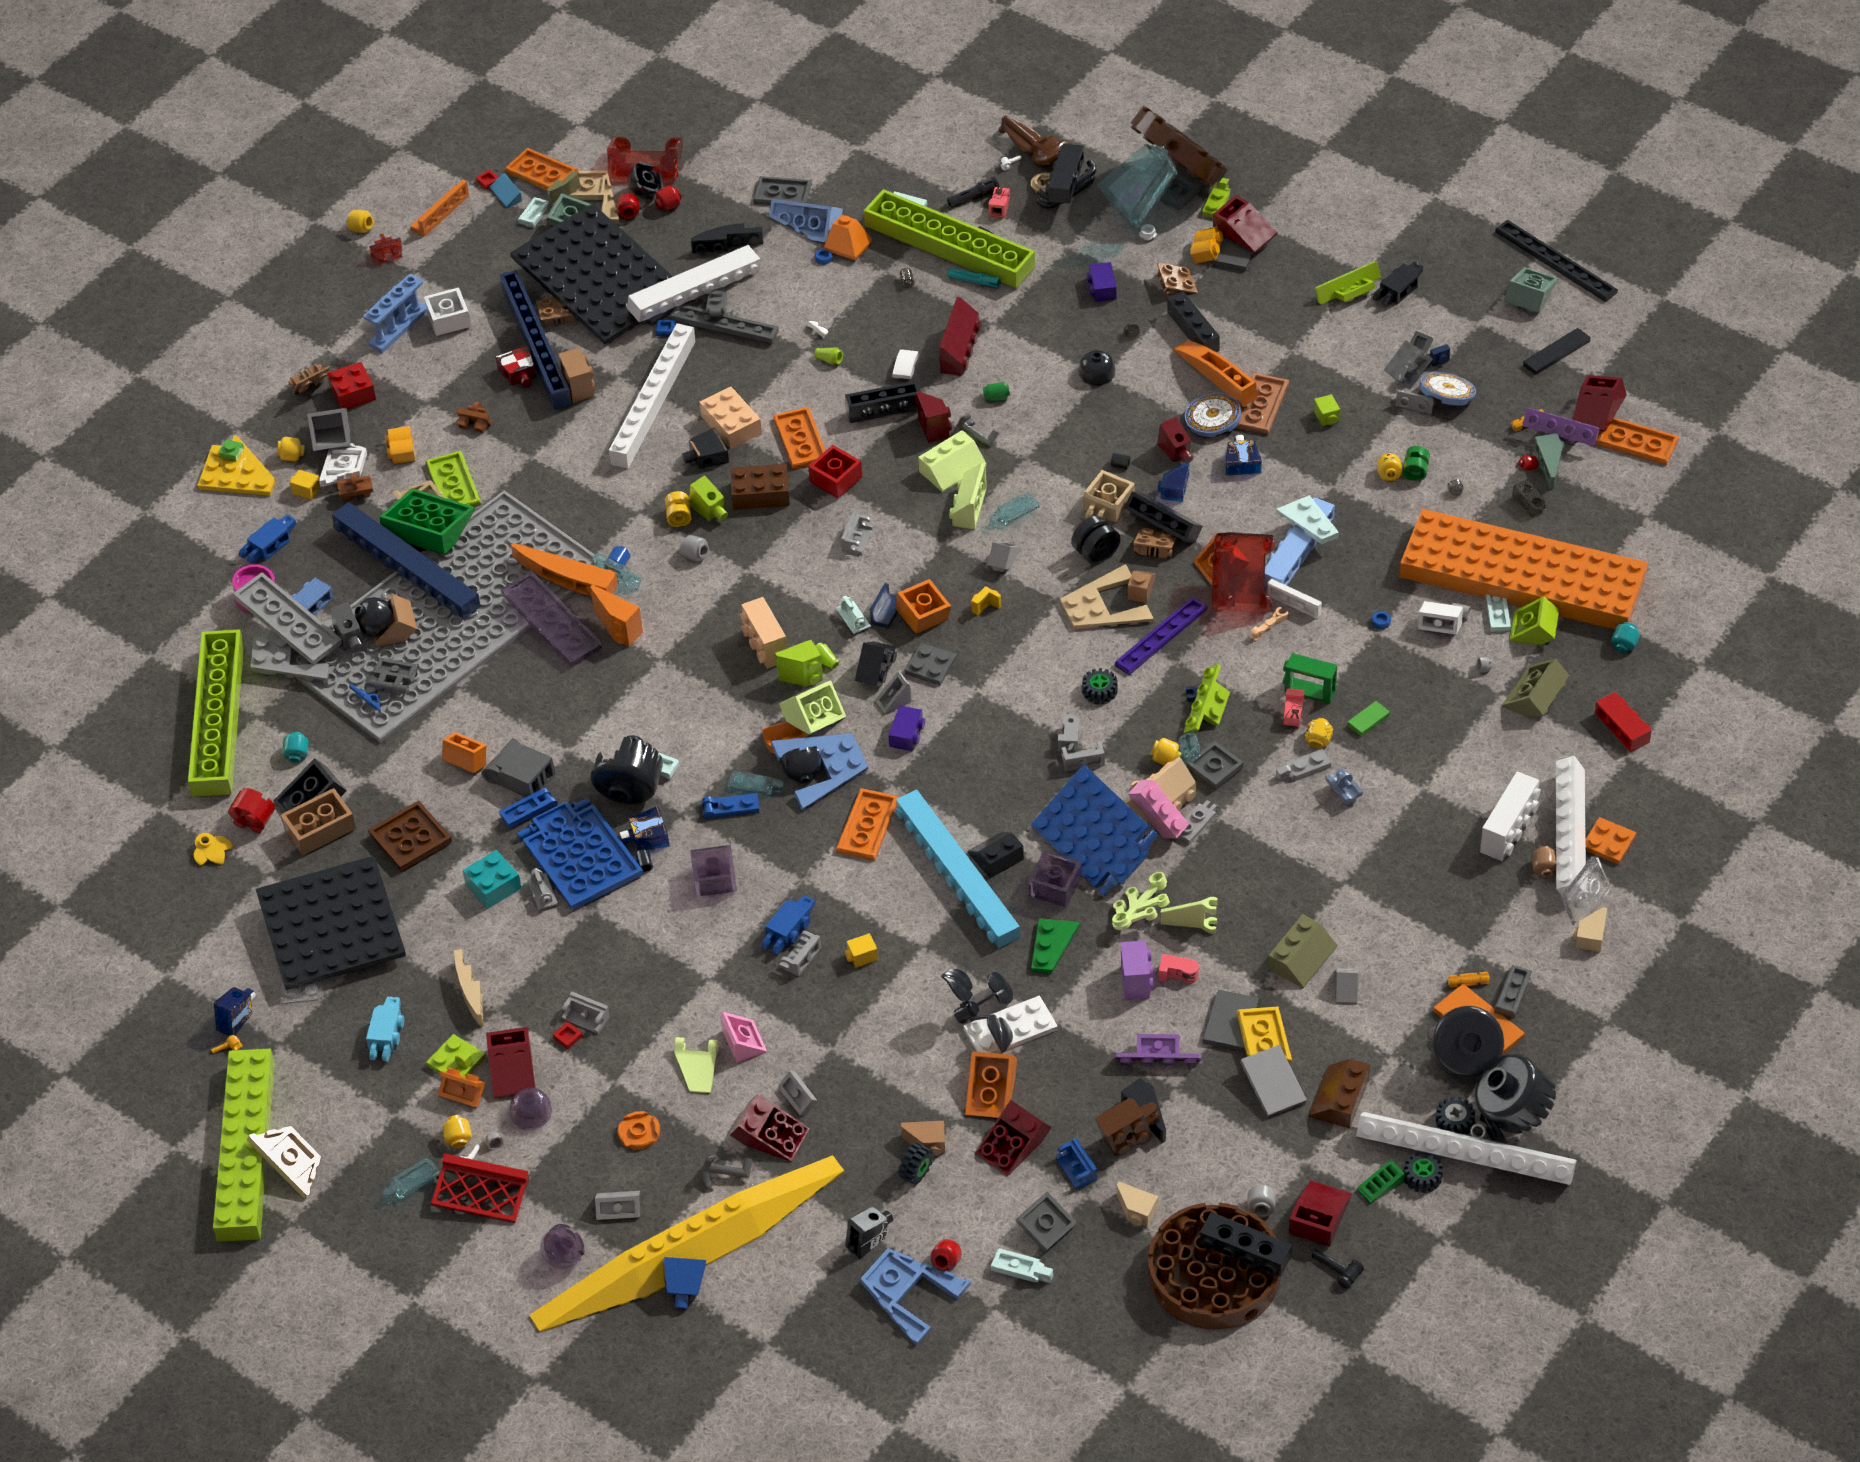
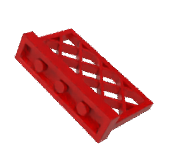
M444 1153L443 1165L431 1202L432 1206L516 1223L524 1192L529 1182L528 1171ZM446 1172L455 1173L458 1179L447 1184L444 1177ZM469 1177H475L479 1183L468 1188L464 1180ZM491 1181L497 1182L500 1188L489 1193L485 1185ZM461 1182L466 1191L455 1196L450 1188ZM511 1186L520 1187L519 1193L513 1197H510L505 1190ZM482 1187L487 1195L476 1201L472 1192ZM448 1190L452 1199L446 1202L438 1201L439 1194ZM503 1191L508 1200L497 1205L492 1197ZM469 1195L474 1203L467 1207L462 1206L458 1200ZM490 1199L494 1208L488 1211L482 1210L479 1204ZM511 1204L514 1212L512 1216L504 1215L500 1209Z

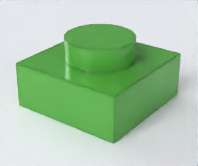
M226 439L218 452L219 457L237 461L244 449V445L241 442Z

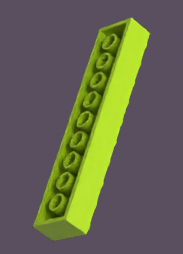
M883 189L864 209L866 227L982 274L984 272L989 276L1000 277L1001 281L999 282L1016 289L1035 268V251Z
M240 629L201 632L188 777L192 797L232 794L244 642Z
M271 1049L229 1051L213 1223L217 1242L261 1239L267 1160L247 1141V1138L251 1134H265L270 1128L275 1066Z

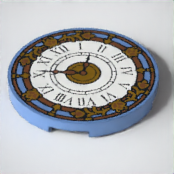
M1432 372L1425 374L1421 378V391L1427 397L1433 396L1442 400L1441 403L1466 405L1468 401L1474 399L1476 394L1475 387L1469 381L1453 374Z
M1223 393L1203 395L1191 402L1185 412L1186 424L1191 432L1202 437H1216L1217 434L1226 431L1230 432L1238 425L1241 419V409L1238 401L1232 396Z

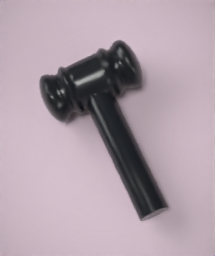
M1314 1250L1312 1253L1314 1259L1341 1273L1337 1278V1282L1343 1288H1350L1356 1278L1364 1271L1363 1264L1358 1260H1352L1351 1264H1348V1267L1318 1250Z

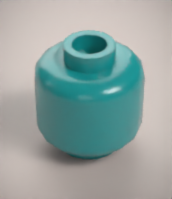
M1629 622L1617 625L1611 639L1617 651L1626 653L1635 649L1640 637V632L1637 630L1636 625Z
M300 732L289 733L283 738L282 755L292 763L300 762L301 759L308 756V739Z

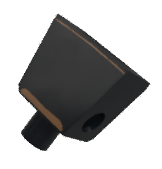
M714 427L689 440L690 451L682 453L685 464L696 461L700 469L729 463L728 449Z

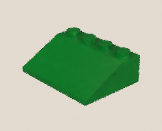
M412 488L380 515L379 518L380 524L407 544L439 554H445L457 543L475 508Z

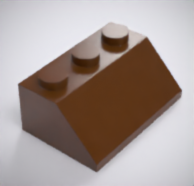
M1347 1059L1328 1065L1309 1117L1350 1128L1369 1081L1370 1064Z

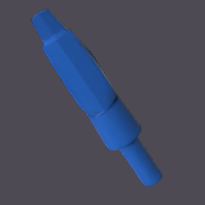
M353 684L349 685V688L356 693L357 697L381 713L380 699L376 694H367Z

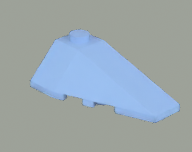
M772 199L769 217L783 225L792 226L795 228L794 231L808 235L807 238L810 240L826 242L832 224L842 215L843 209Z

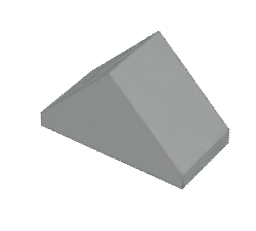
M899 671L875 699L885 714L899 708V705L904 706L911 702L910 684Z
M1336 968V1003L1357 1004L1358 970L1355 968Z

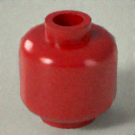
M668 185L656 192L654 202L658 209L662 208L668 212L680 205L682 196L676 187Z
M630 193L621 195L616 203L618 215L626 220L637 217L640 211L638 198Z
M943 1239L931 1251L930 1259L936 1269L950 1271L961 1260L962 1251L959 1244L955 1241Z

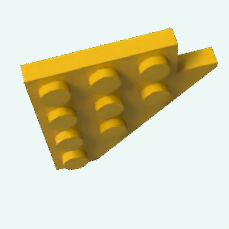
M234 435L232 441L243 443L237 435ZM244 443V449L237 461L220 458L218 452L222 446L212 445L197 486L198 490L271 496L275 485V478Z

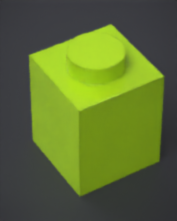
M1332 394L1314 399V412L1322 426L1340 422V408Z

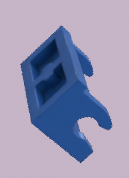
M1077 1138L1061 1145L1057 1149L1059 1154L1055 1158L1076 1190L1097 1181V1168Z

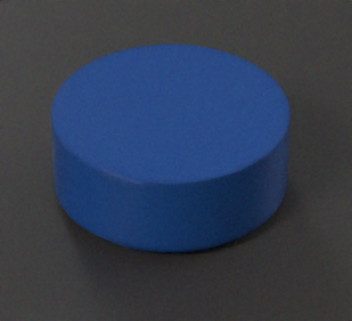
M820 249L815 253V261L818 264L826 265L833 260V254L830 251Z
M1378 611L1372 615L1371 623L1377 629H1386L1391 625V616L1387 612Z

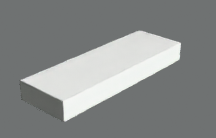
M1273 579L1268 582L1269 597L1314 618H1318L1321 615V601Z

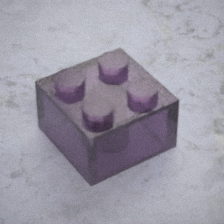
M731 845L690 850L696 897L737 892Z
M1043 850L1028 880L1029 896L1067 907L1082 878V862Z

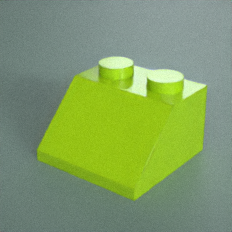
M1543 596L1515 610L1510 641L1543 645L1552 641L1556 635L1559 609Z
M812 640L775 653L779 681L806 687L815 685L823 680L821 654Z

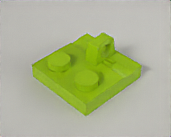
M453 1034L431 1056L426 1064L437 1073L453 1068L459 1070L460 1075L466 1076L476 1069L486 1058V1054Z

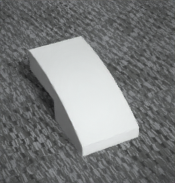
M900 350L892 377L911 379L914 373V365L918 359V351Z

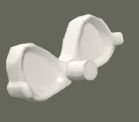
M808 321L807 326L813 329L812 334L815 335L817 332L824 339L828 334V330L818 326V322Z

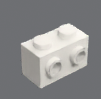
M1424 601L1419 611L1418 629L1457 635L1462 625L1463 607Z

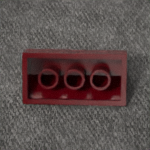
M957 297L939 347L940 372L962 376L964 370L968 369V357H972V345L976 344L977 331L980 332L982 321H979V313L961 297Z

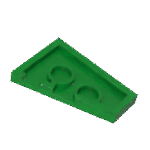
M1039 918L1031 972L1053 973L1065 949L1071 943L1076 931L1080 928V922Z

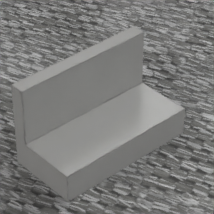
M640 1191L597 1193L595 1197L596 1220L640 1217Z

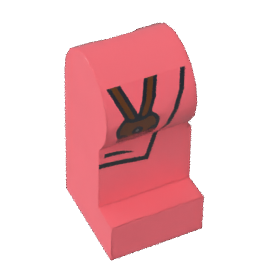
M994 188L992 199H990L988 204L990 217L1005 218L1010 199L1009 188ZM1002 208V213H995L994 209Z
M1286 690L1284 726L1300 727L1305 690Z
M1162 954L1159 967V981L1167 982L1168 978L1180 979L1186 983L1197 981L1199 965L1195 960Z

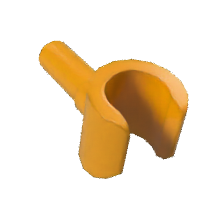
M231 1035L226 1043L211 1050L213 1054L229 1047L232 1050H238L242 1048V1044L236 1036Z

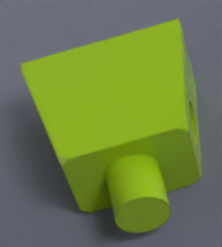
M705 475L690 485V507L708 521L715 517L719 521H724L727 518L728 513L724 510L723 495Z

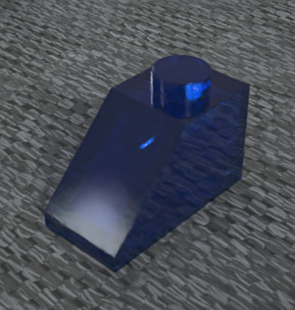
M1185 462L1164 473L1162 481L1158 482L1157 489L1158 492H1161V499L1183 502L1189 479L1190 463Z

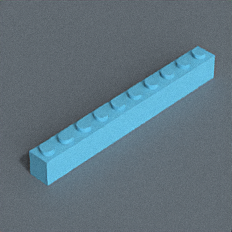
M918 790L896 799L895 813L897 817L904 820L909 833L913 832L917 844L923 846L928 859H933L937 871L945 875L948 886L956 890L957 898L965 902L968 913L970 915L974 914L980 929H985L989 941L995 943L998 948H1001L1019 939L1020 926Z

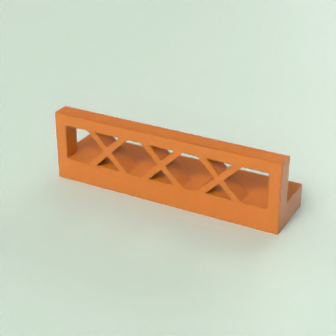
M461 180L410 226L411 230L425 237L469 197L467 181Z

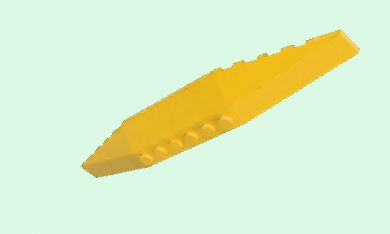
M830 1156L740 1191L623 1252L531 1313L529 1317L539 1332L567 1324L566 1322L574 1319L585 1318L587 1315L598 1311H606L607 1308L617 1305L622 1306L638 1298H646L665 1288L664 1257L706 1260L707 1266L762 1237L773 1225L776 1226L782 1221V1218L790 1212H794L800 1204L813 1197L819 1189L831 1183L844 1170L835 1157Z

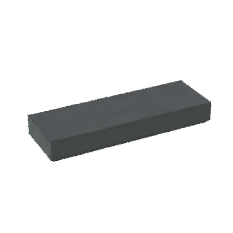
M1515 965L1511 966L1496 1004L1495 1013L1515 1018L1532 975L1531 970Z

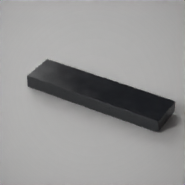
M1576 328L1524 360L1523 366L1534 375H1537L1589 343L1591 337L1581 329Z

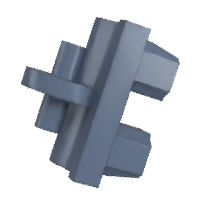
M1343 768L1332 775L1325 776L1326 782L1338 794L1345 805L1356 802V798L1363 795V791L1352 780V775L1349 772H1345Z

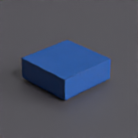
M657 320L656 336H670L676 326V320Z

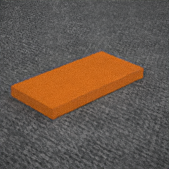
M529 148L523 151L505 168V172L546 191L556 180L563 182L572 171L579 174L578 169Z
M809 407L773 415L774 423L792 470L809 466L826 451Z
M1613 418L1605 432L1599 431L1595 445L1667 465L1679 441V436Z
M860 788L837 845L836 853L875 861L895 812L896 799L899 796Z
M1464 984L1434 1006L1433 1011L1441 1018L1447 1012L1461 1006H1476L1488 1011L1496 1018L1503 1031L1504 1049L1502 1055L1525 1037V1033L1503 1015L1495 1013V1009Z

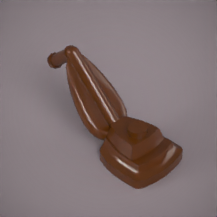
M1006 115L1001 118L1002 122L998 129L999 132H1007L1010 139L1021 151L1033 155L1032 161L1035 165L1051 164L1057 160V152L1061 150L1062 145L1071 144V142L1059 140L1055 136L1048 137L1045 135L1041 137L1030 127Z

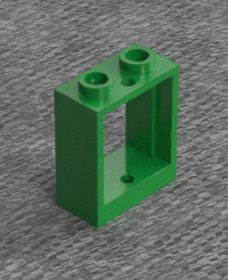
M1292 653L1289 660H1285L1283 666L1285 674L1282 684L1285 685V692L1287 689L1305 690L1304 697L1330 704L1336 691L1337 665ZM1294 673L1324 680L1323 685L1294 678Z

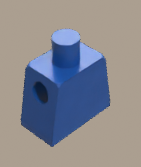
M674 1257L663 1258L666 1294L675 1295V1308H688V1296H698L706 1260Z

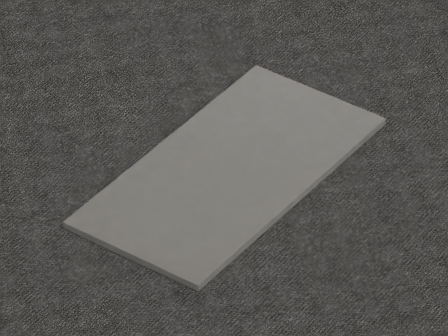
M504 490L472 514L457 543L447 553L439 554L428 549L421 552L424 556L479 594L480 608L466 619H462L458 615H454L447 607L441 606L433 597L427 596L422 589L413 586L408 579L402 578L395 571L351 604L350 607L355 615L356 607L366 598L377 597L386 600L391 594L397 595L411 602L417 627L415 632L406 641L378 647L375 646L372 636L361 631V649L352 651L350 647L345 649L341 644L316 663L329 664L328 683H323V680L318 679L308 681L304 677H294L381 743L576 593L538 576L516 561L512 555V543L525 545L526 547L542 550L543 552L606 569V563ZM293 649L291 665L311 664ZM380 658L417 664L418 670L412 683H403V685L409 686L407 694H395L390 690L379 691L369 686L371 679L378 680L377 677H374L373 672ZM387 680L386 682L394 683L395 681ZM353 684L367 694H376L380 699L381 713L357 697L356 693L349 688V685Z

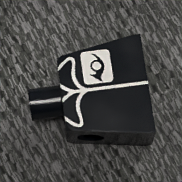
M871 1207L850 1218L847 1224L845 1247L861 1259L886 1238L887 1225L893 1222L892 1214L887 1210L880 1213L876 1208Z

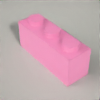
M1153 779L1140 780L1128 793L1164 839L1177 838L1189 825Z

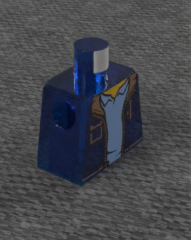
M1237 435L1234 441L1227 443L1226 476L1262 473V459L1254 440H1245L1243 435Z
M658 806L628 819L630 830L619 832L622 843L634 841L637 851L670 846L668 833Z
M232 987L213 1003L216 1031L227 1036H235L252 1015L251 1001L256 996L252 989L246 988L243 991Z

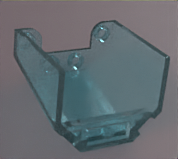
M1145 144L1097 184L1115 209L1134 228L1139 229L1142 227L1177 175L1175 170L1177 167L1167 157L1169 153L1163 146Z

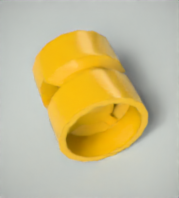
M680 491L669 493L665 498L667 522L673 527L688 525L691 521L689 496Z

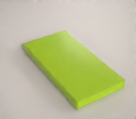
M461 451L425 460L433 484L446 499L473 507L481 505L479 495Z

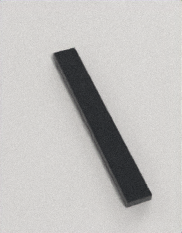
M1508 219L1495 228L1497 234L1604 302H1607L1618 293L1617 288Z

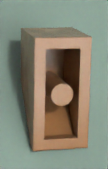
M1139 570L1133 571L1128 583V600L1147 603L1156 574Z
M944 1121L901 1123L902 1138L912 1145L918 1142L933 1150V1156L946 1153Z

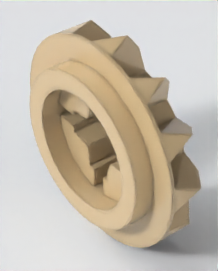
M1040 173L1032 178L1031 188L1035 190V193H1038L1039 189L1046 191V185L1042 186V184L1050 183V173Z

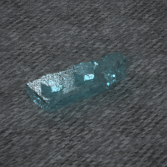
M1026 492L998 506L994 512L995 514L989 516V525L993 529L1002 524L1006 525L1038 509L1039 502L1029 492Z
M595 553L591 565L616 572L617 582L625 584L627 588L638 589L642 578L631 573L630 568L599 553Z
M732 771L727 787L731 791L750 794L757 793V795L767 796L771 795L772 792L783 794L784 781L769 776Z
M428 1157L424 1158L393 1177L392 1182L388 1184L389 1187L382 1190L383 1199L390 1203L396 1198L406 1197L432 1181L434 1175L440 1173V1170Z

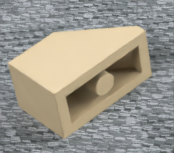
M1603 907L1579 921V927L1574 928L1572 939L1576 941V949L1601 952L1607 908Z
M1118 1181L1117 1197L1127 1220L1136 1226L1142 1225L1148 1228L1158 1209V1196Z

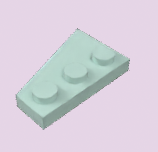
M1310 495L1276 509L1278 516H1284L1289 520L1290 524L1299 526L1304 530L1305 534L1320 544L1339 537L1337 529Z

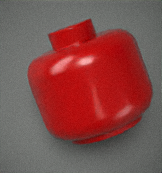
M1523 455L1518 461V465L1523 467V470L1529 471L1537 469L1539 462L1534 455Z

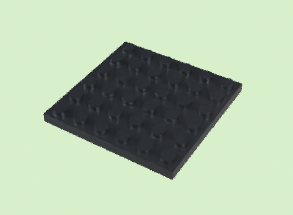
M375 855L256 888L285 990L406 956Z

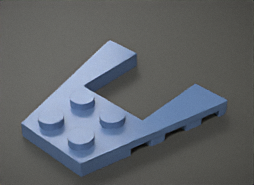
M853 733L774 740L771 742L778 761L782 760L783 754L796 748H800V751H807L806 747H814L819 750L821 763L830 780L795 791V798L802 811L821 800L830 792L835 791L844 783L851 781L868 770V765Z
M887 1248L861 1277V1284L917 1346L931 1331V1327L898 1305V1303L921 1277H924L957 1300L971 1285V1281L955 1277V1274L948 1271L942 1272L928 1263H919L914 1261L912 1257Z

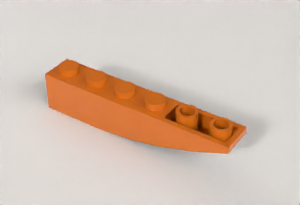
M1190 340L1174 348V352L1227 395L1235 398L1242 407L1257 399L1256 382L1220 354Z
M511 544L512 555L516 561L538 576L563 588L591 596L590 586L592 584L611 594L614 593L618 586L616 572L543 552L542 550L526 547L525 545Z

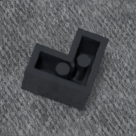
M876 641L864 642L855 681L876 687L882 686L887 678L886 666H892V663L896 661V646Z

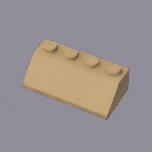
M1180 757L1176 758L1151 778L1178 811L1187 801H1192L1196 796V782ZM1129 796L1124 802L1152 827L1146 833L1147 836L1155 827Z

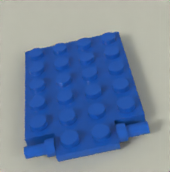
M1084 764L1030 824L1094 887L1098 888L1107 879L1106 883L1098 890L1103 896L1113 886L1116 887L1118 883L1123 885L1150 855L1147 852L1151 847L1150 844L1159 835L1156 831L1152 830L1143 840L1142 838L1152 827Z
M588 798L578 803L573 802L569 804L564 802L532 818V823L527 828L517 832L518 838L520 840L523 839L525 847L544 873H546L572 911L643 875L642 868L594 804L591 805Z

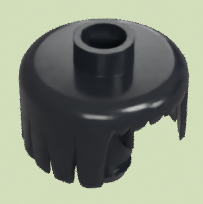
M629 735L623 738L620 749L615 751L613 759H604L602 761L603 756L601 752L598 753L591 770L590 780L593 787L601 795L618 803L630 804L643 803L654 796L663 763L662 756L655 748L652 751L651 744L646 743L644 745L643 739L635 735Z
M1461 1006L1452 1009L1438 1021L1436 1026L1431 1027L1427 1032V1037L1430 1040L1427 1042V1048L1431 1052V1059L1437 1063L1436 1065L1441 1070L1461 1078L1480 1077L1487 1066L1502 1056L1504 1049V1035L1499 1022L1488 1011L1476 1006Z
M1508 1054L1494 1060L1483 1071L1476 1086L1475 1100L1479 1111L1507 1133L1521 1134L1523 1131H1530L1532 1129L1531 1126L1538 1127L1541 1125L1542 1121L1540 1118L1546 1119L1549 1112L1546 1108L1552 1110L1554 1103L1549 1098L1556 1099V1091L1554 1090L1556 1085L1528 1057L1521 1054Z

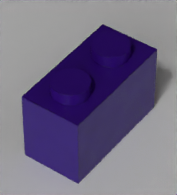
M1111 262L1089 264V272H1086L1087 283H1091L1089 285L1090 296L1094 295L1095 302L1117 299L1116 283Z
M899 705L889 732V747L913 751L914 745H918L920 740L919 731L925 727L922 709Z

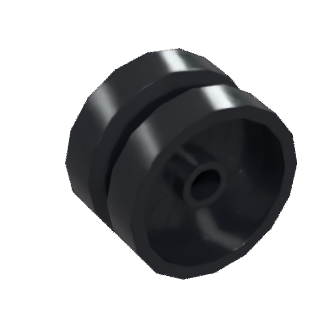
M1097 515L1084 520L1076 528L1071 538L1072 547L1091 565H1099L1111 558L1121 542L1120 534L1106 520Z

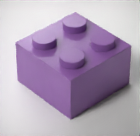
M1146 940L1121 942V972L1125 1000L1150 998V991L1153 990L1151 949H1147Z

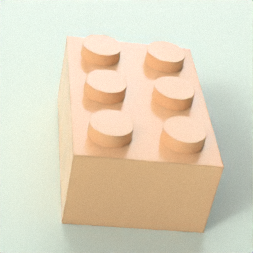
M732 387L699 402L701 417L711 428L714 427L722 441L730 449L762 434L760 418Z
M764 597L742 604L740 617L744 624L742 626L744 636L750 638V646L752 650L756 649L757 658L760 663H764L767 669L776 666L775 653L787 649L786 635Z

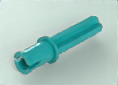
M949 268L947 273L951 279L979 284L980 287L984 285L998 289L1000 286L998 281H1001L1000 277L989 276L984 272L980 274Z

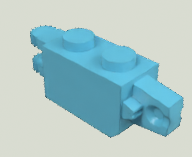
M387 997L384 1005H379L373 1010L366 1037L368 1049L370 1050V1060H376L378 1051H383V1061H389L390 1054L394 1052L395 1045H399V1028L404 1026V1016L401 1015V1002L398 997Z

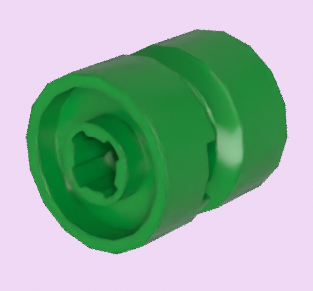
M1411 446L1406 450L1402 474L1407 480L1422 481L1426 478L1430 453L1426 448Z

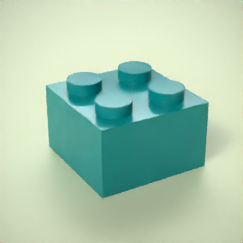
M497 850L463 869L465 884L487 909L522 889L519 874Z

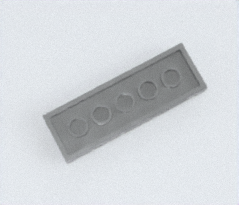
M260 573L233 593V598L312 665L342 644V639L264 573Z

